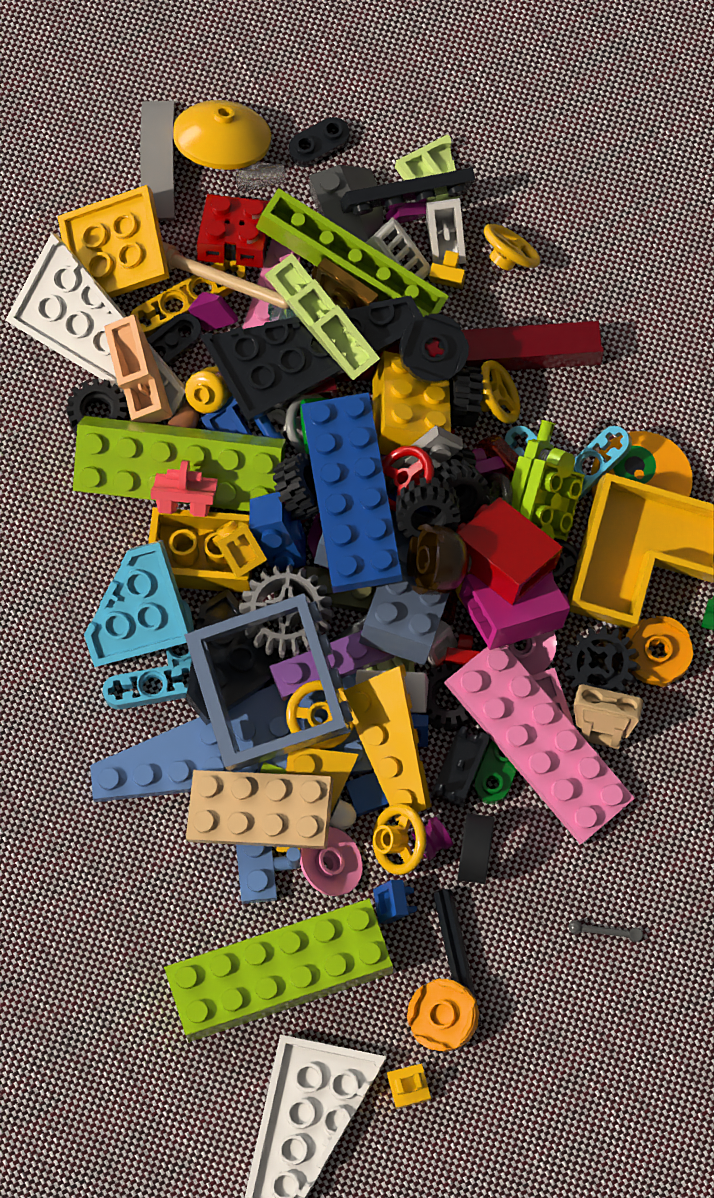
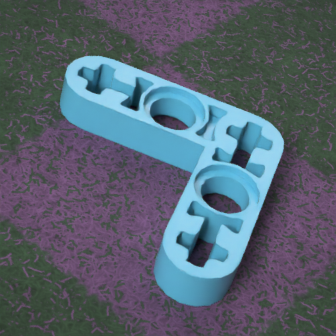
M515 426L505 436V446L517 461L519 456L524 457L525 449L521 447L515 449L517 441L514 438L519 434L523 437L528 435L525 440L526 443H528V440H537V435L525 426ZM619 426L606 428L575 457L573 471L585 475L582 492L578 501L631 450V436ZM622 434L623 437L620 442L623 446L619 450L613 447L606 453L611 457L608 462L603 455L595 451L599 446L605 451L611 445L609 437L611 435L619 437ZM592 456L597 457L600 462L598 472L594 475H586L582 470L584 460Z
M182 600L191 631H194L190 607ZM172 647L166 648L168 666L109 677L105 681L102 690L106 703L114 709H127L185 698L187 687L184 686L183 682L172 683L174 691H169L166 676L171 675L172 682L182 680L183 674L190 671V652L186 655L178 656L172 652ZM150 678L160 679L163 683L161 691L157 694L146 693L143 690L146 680ZM137 681L140 697H135L133 691L124 692L122 695L123 699L116 700L113 694L109 695V693L115 691L116 685H121L123 690L134 689L132 682Z

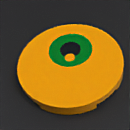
M647 431L628 432L632 439L631 450L608 473L690 497L693 483L692 470L683 451L674 442L662 435ZM622 435L610 440L611 445L605 451L601 449L598 452L604 456L607 462L611 457L606 453L613 447L619 450L623 446L620 442L623 437ZM597 457L594 459L591 475L597 473L600 468V462ZM598 483L591 489L593 499L595 497Z

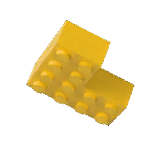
M606 473L598 482L567 597L570 604L569 612L631 629V627L638 625L653 566L711 583L714 582V504Z

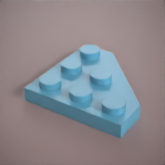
M163 540L131 548L126 552L119 570L111 581L92 622H90L84 633V637L94 667L187 643L184 634L192 631Z

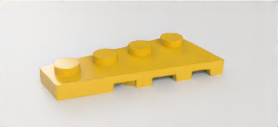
M402 664L343 690L340 694L343 701L347 700L350 705L353 717L352 722L389 806L404 804L410 806L418 813L431 807L423 762L420 761L417 743H419L417 729L413 727L410 711L412 708L410 693L407 694L404 679L406 677L405 665ZM400 814L394 816L396 821H399Z

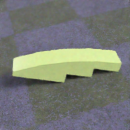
M292 253L264 275L307 329L352 380L380 359L342 309L334 304L319 283L311 278Z

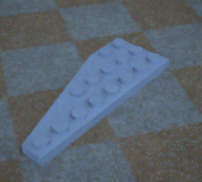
M356 673L341 678L345 690L356 685ZM276 684L256 692L228 711L240 751L291 734L286 720V710L290 699L282 701ZM324 690L307 694L301 700L298 707L310 708L316 702H324L326 700ZM318 709L314 717L317 721L323 722L328 718V712L325 709ZM200 717L90 765L94 802L191 792L193 770L231 772L224 767L212 724L206 725ZM297 718L301 730L312 727L308 719ZM355 726L343 743L334 748L327 749L329 751L359 754L349 775L373 773L372 765ZM288 753L233 772L260 773L264 762L286 770Z

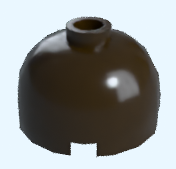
M433 524L420 525L417 529L422 531L419 537L412 536L407 554L408 576L415 577L417 586L411 585V587L419 595L447 594L455 590L470 571L472 565L471 555L462 536L449 527Z

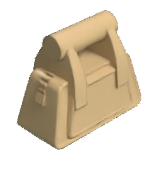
M584 684L579 685L574 702L576 725L581 728L580 734L589 743L619 749L621 739L628 738L640 720L643 700L627 694Z

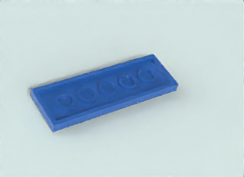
M369 392L301 404L333 593L403 581Z

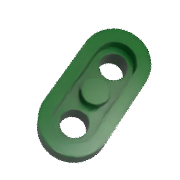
M493 741L490 742L474 786L477 797L482 802L490 805L501 803L506 799L517 773V769L509 759L499 755V748ZM494 779L499 783V786L496 789H489L486 786V782Z

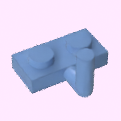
M236 845L242 904L277 901L274 871L298 869L301 866L300 850L296 847H291L287 850L286 856L273 857L272 846Z

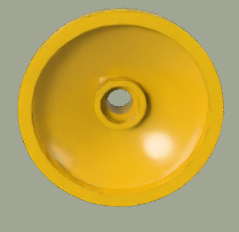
M210 100L187 108L177 117L173 128V139L179 151L191 161L209 168L233 170L253 165L267 154L271 143V131L266 121L251 108L233 101Z

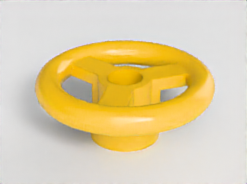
M488 224L485 226L484 235L494 247L489 257L496 265L504 270L511 271L516 263L528 268H535L540 264L538 252L521 236L498 224Z
M493 360L484 362L480 368L482 370L480 374H483L481 382L483 383V390L481 392L483 401L480 402L481 410L483 412L492 411L501 422L512 424L517 421L520 415V399L514 381L500 363ZM490 371H491V375H492L493 381H490V377H489ZM505 405L510 413H506L500 406Z
M320 680L310 681L302 685L291 696L286 710L287 725L291 734L302 731L297 718L308 719L312 727L333 720L327 700L316 702L310 708L298 707L301 700L307 694L323 690ZM343 687L339 688V693L345 689ZM318 709H325L328 712V718L323 722L317 721L314 717ZM350 721L349 725L352 731L354 728V724L352 721ZM351 732L308 746V748L321 750L334 748L343 743Z
M395 804L387 807L379 815L374 825L372 836L373 850L378 862L387 872L395 875L410 873L419 865L425 853L426 830L419 814L408 805ZM395 815H401L398 825H386L390 818ZM410 823L414 827L416 836L414 852L411 851L408 845L409 837L407 832ZM400 853L404 864L393 863L386 854Z

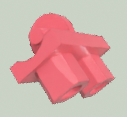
M182 460L180 470L168 469L167 474L156 473L154 486L151 488V499L156 500L159 513L177 512L178 502L190 503V514L207 517L210 506L214 502L218 488V479L202 477V472L190 471V461Z

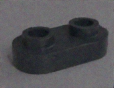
M329 117L295 135L289 143V155L292 162L299 167H311L343 150L348 145L350 138L347 123L340 118ZM330 129H336L339 131L336 134L328 133ZM303 144H308L311 146L309 149L306 150L300 148V146Z
M178 314L149 336L147 341L156 352L163 351L166 353L162 359L170 367L199 343L200 335H202L201 325L198 319L191 314ZM185 330L191 333L188 337H181L179 335Z

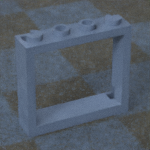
M305 594L184 634L224 767L231 772L352 732L349 722L353 721L352 710L347 700L342 702L338 690L343 687V682L338 668H331L328 655L333 654L327 634L321 635L317 622L322 621L321 613L318 610L316 601L310 602V599ZM299 611L333 720L240 751L207 642Z

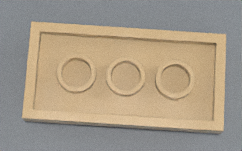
M193 770L186 840L195 843L327 849L334 779L331 776Z

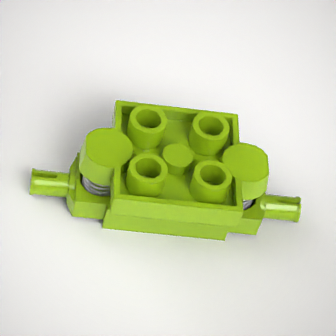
M541 420L537 440H528L524 457H518L506 502L552 539L557 538L567 541L569 530L573 525V516L578 498L582 492L585 475L573 471L575 466L573 454L554 448L550 444L556 424Z

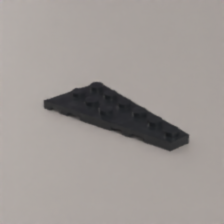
M411 295L373 302L369 306L348 309V307L341 308L377 355L399 344L402 334L409 324L423 317ZM298 317L266 322L264 325L251 328L230 329L229 332L212 335V333L200 335L202 342L248 424L345 373Z

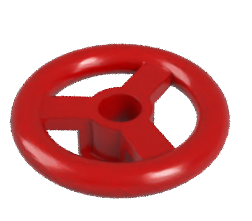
M417 446L399 447L382 460L384 479L385 476L394 479V484L398 487L397 495L401 496L400 490L403 487L409 490V482L414 480L416 485H419L420 478L426 477V483H431L432 477L434 478V465L431 457L425 450ZM405 456H414L419 459L409 468L398 470L391 466L395 461ZM388 497L390 510L396 512V501Z

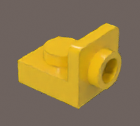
M235 520L224 524L216 530L219 535L212 538L237 578L267 560L249 527L242 521L236 524Z

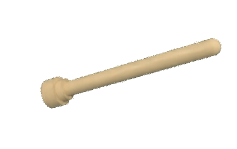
M163 242L168 270L178 268L283 309L290 308L278 292L181 256L174 245Z

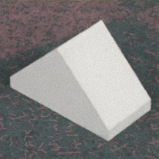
M460 198L428 202L426 204V226L432 262L443 265L447 250L459 253L458 264L466 263Z

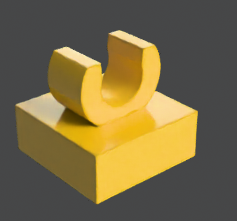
M446 250L443 265L432 263L429 274L430 282L463 289L466 275L465 270L457 268L460 258L459 253Z
M422 1063L387 1072L396 1110L431 1101Z

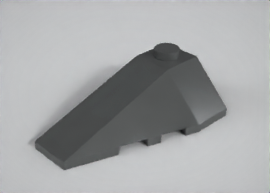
M337 165L309 175L310 194L319 214L363 242H367L384 225L383 206L373 208V211L368 214L355 216L353 212L343 214L340 200L348 191L378 186L371 169Z

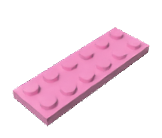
M506 645L489 650L487 646L444 682L488 735H491L492 741L580 845L635 799Z

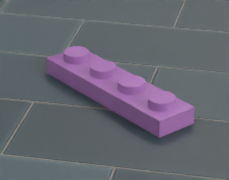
M362 631L331 642L333 654L328 655L331 668L337 667L341 678L356 673V670H364L398 656L360 644L359 640ZM311 650L269 666L282 701L290 699L293 693L302 685L310 681L320 680Z

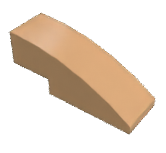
M133 314L104 326L117 383L125 392L131 420L155 424L173 417L157 364L137 316Z

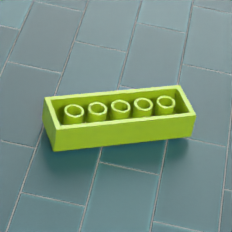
M84 416L77 424L73 491L152 500L151 488L154 486L156 473L167 474L168 469L180 470L182 460L190 461V471L202 472V477L218 479V488L213 505L210 507L250 511V499L276 492L274 486L277 483L273 481V475H275L273 471L277 467L276 465L284 461L286 439Z
M370 898L164 967L188 1042L393 974V965Z

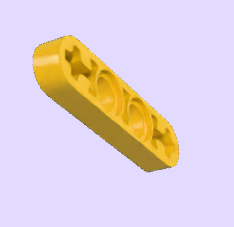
M225 260V264L214 263L210 266L223 272L230 269L232 272L237 273V277L246 280L245 266L236 265V261ZM193 275L137 306L130 315H136L139 323V318L143 316L147 320H151V325L148 327L140 324L146 338H148L174 316L182 313L191 314L188 308L198 297L193 292L197 284H209L212 287L210 293L220 295L222 298L236 290L222 285L218 288L217 283ZM170 299H179L183 302V307L180 311L174 313L167 311L165 304ZM159 307L160 313L164 318L162 320H160L159 314H156L155 308Z

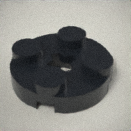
M429 314L413 321L405 329L400 339L399 353L402 367L411 376L425 383L436 384L450 380L464 367L469 353L468 341L465 339L460 325L452 318L442 314ZM433 340L439 342L438 348L442 349L443 353L442 355L436 354L433 358L428 355L429 351L425 349V344H431Z

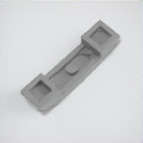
M174 100L142 101L140 134L141 187L148 185L152 189L158 221H175Z

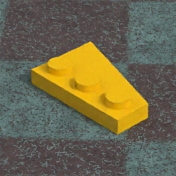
M302 748L288 753L286 774L331 776L334 779L331 803L332 813L359 754ZM277 847L276 851L287 853V850L291 847Z

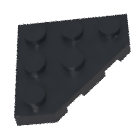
M228 588L200 605L196 630L243 614L239 611V601ZM246 629L207 642L227 711L273 682L269 666L286 660L279 657L277 648L274 649L271 655L266 654V643L262 647L256 648L254 646L255 637L247 638L245 636ZM191 659L185 699L202 721L208 725L211 721Z

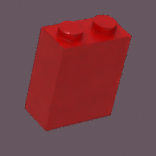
M501 497L489 506L487 504L481 506L474 515L473 520L468 524L465 522L461 523L456 533L462 536L471 555L472 565L470 572L512 606L556 568L563 549L559 543Z

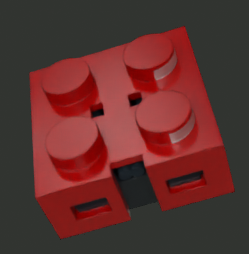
M207 194L197 240V261L225 264V260L236 261V265L263 268L269 236L258 230L256 226L262 212L270 201Z

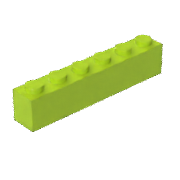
M280 188L277 189L259 218L256 226L258 230L317 267L326 257L377 293L378 301L411 295L422 316L425 317V315L438 314L449 297Z

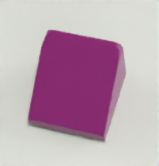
M202 292L188 308L191 315L198 319L200 325L206 331L215 330L236 323L239 320L236 313L222 296L208 292Z

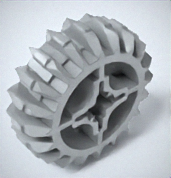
M290 564L286 568V573H280L279 567L275 565L273 567V576L269 577L265 571H262L260 573L262 582L251 579L249 585L252 591H243L242 598L246 602L239 605V611L245 614L294 597L293 590L305 594L311 602L316 601L322 616V621L317 622L320 632H329L330 624L327 620L333 618V611L328 609L332 605L331 597L324 596L327 593V587L325 585L317 586L318 577L316 575L306 579V569L301 568L296 575L293 574V567ZM282 590L277 598L265 600V603H262L269 594ZM299 611L288 614L285 624L283 616L271 620L279 626V633L267 629L263 624L245 630L247 638L255 637L254 646L256 648L262 647L266 643L265 651L268 655H271L275 648L279 649V657L282 659L286 656V650L292 649L294 657L299 655V647L301 646L307 652L311 650L304 628L290 634L294 625L302 623Z

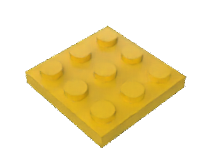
M148 185L57 216L62 241L110 298L170 278L153 192Z

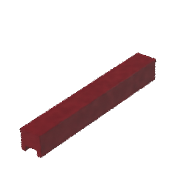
M599 321L461 330L469 345L468 358L464 366L481 368L483 363L489 360L500 363L507 371L602 365L604 348L601 345ZM433 340L431 344H425V349L429 351L428 355L433 358L436 354L442 355L443 350L438 348L439 342ZM399 344L385 351L400 354ZM383 352L378 354L379 358H381ZM380 359L354 380L345 372L335 377L336 382L372 380Z

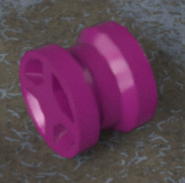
M436 816L430 818L425 826L426 849L424 856L429 861L434 859L436 853L441 849L448 850L454 845L440 820ZM413 829L411 835L416 843L415 830Z

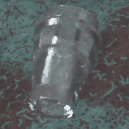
M258 161L248 167L236 169L237 187L239 190L245 189L246 192H250L271 185L282 184L285 182L284 165Z

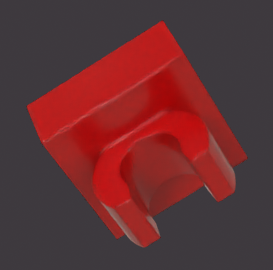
M460 634L458 648L447 647L445 657L447 668H452L453 664L459 665L460 669L480 653L479 651H472L473 636Z

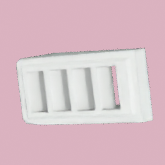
M394 217L365 242L399 265H401L399 261L407 255L410 260L403 267L410 270L416 265L419 270L415 275L421 279H424L430 273L431 266ZM387 236L392 239L388 245L383 241ZM397 245L401 251L394 256L391 250Z

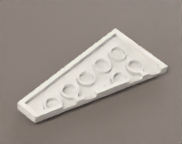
M51 233L5 321L103 381L104 379L109 380L112 386L114 384L118 386L104 326L126 316L57 234ZM149 344L166 391L172 416H174L186 400L185 385Z
M280 1034L245 1198H306L387 1057Z

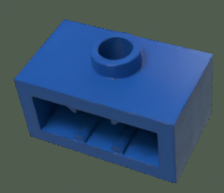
M275 492L250 499L249 529L266 556L272 571L276 565L279 567L280 572L286 571L289 564L293 569L306 566V534L304 533L301 521L292 517L291 511H286L284 501L280 502L278 498L281 496L280 492Z

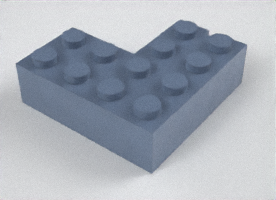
M390 510L403 581L377 586L364 622L359 643L425 665L449 593L419 595L412 589L411 585L417 586L415 577L408 576L407 554L412 535L408 539L403 536V530L400 531L398 528L396 512ZM416 513V514L419 515V516L428 517V516H425V515ZM322 532L314 563L329 568Z

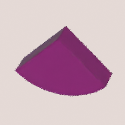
M427 202L405 203L402 207L391 209L385 214L386 220L388 222L394 217L401 224L426 216Z

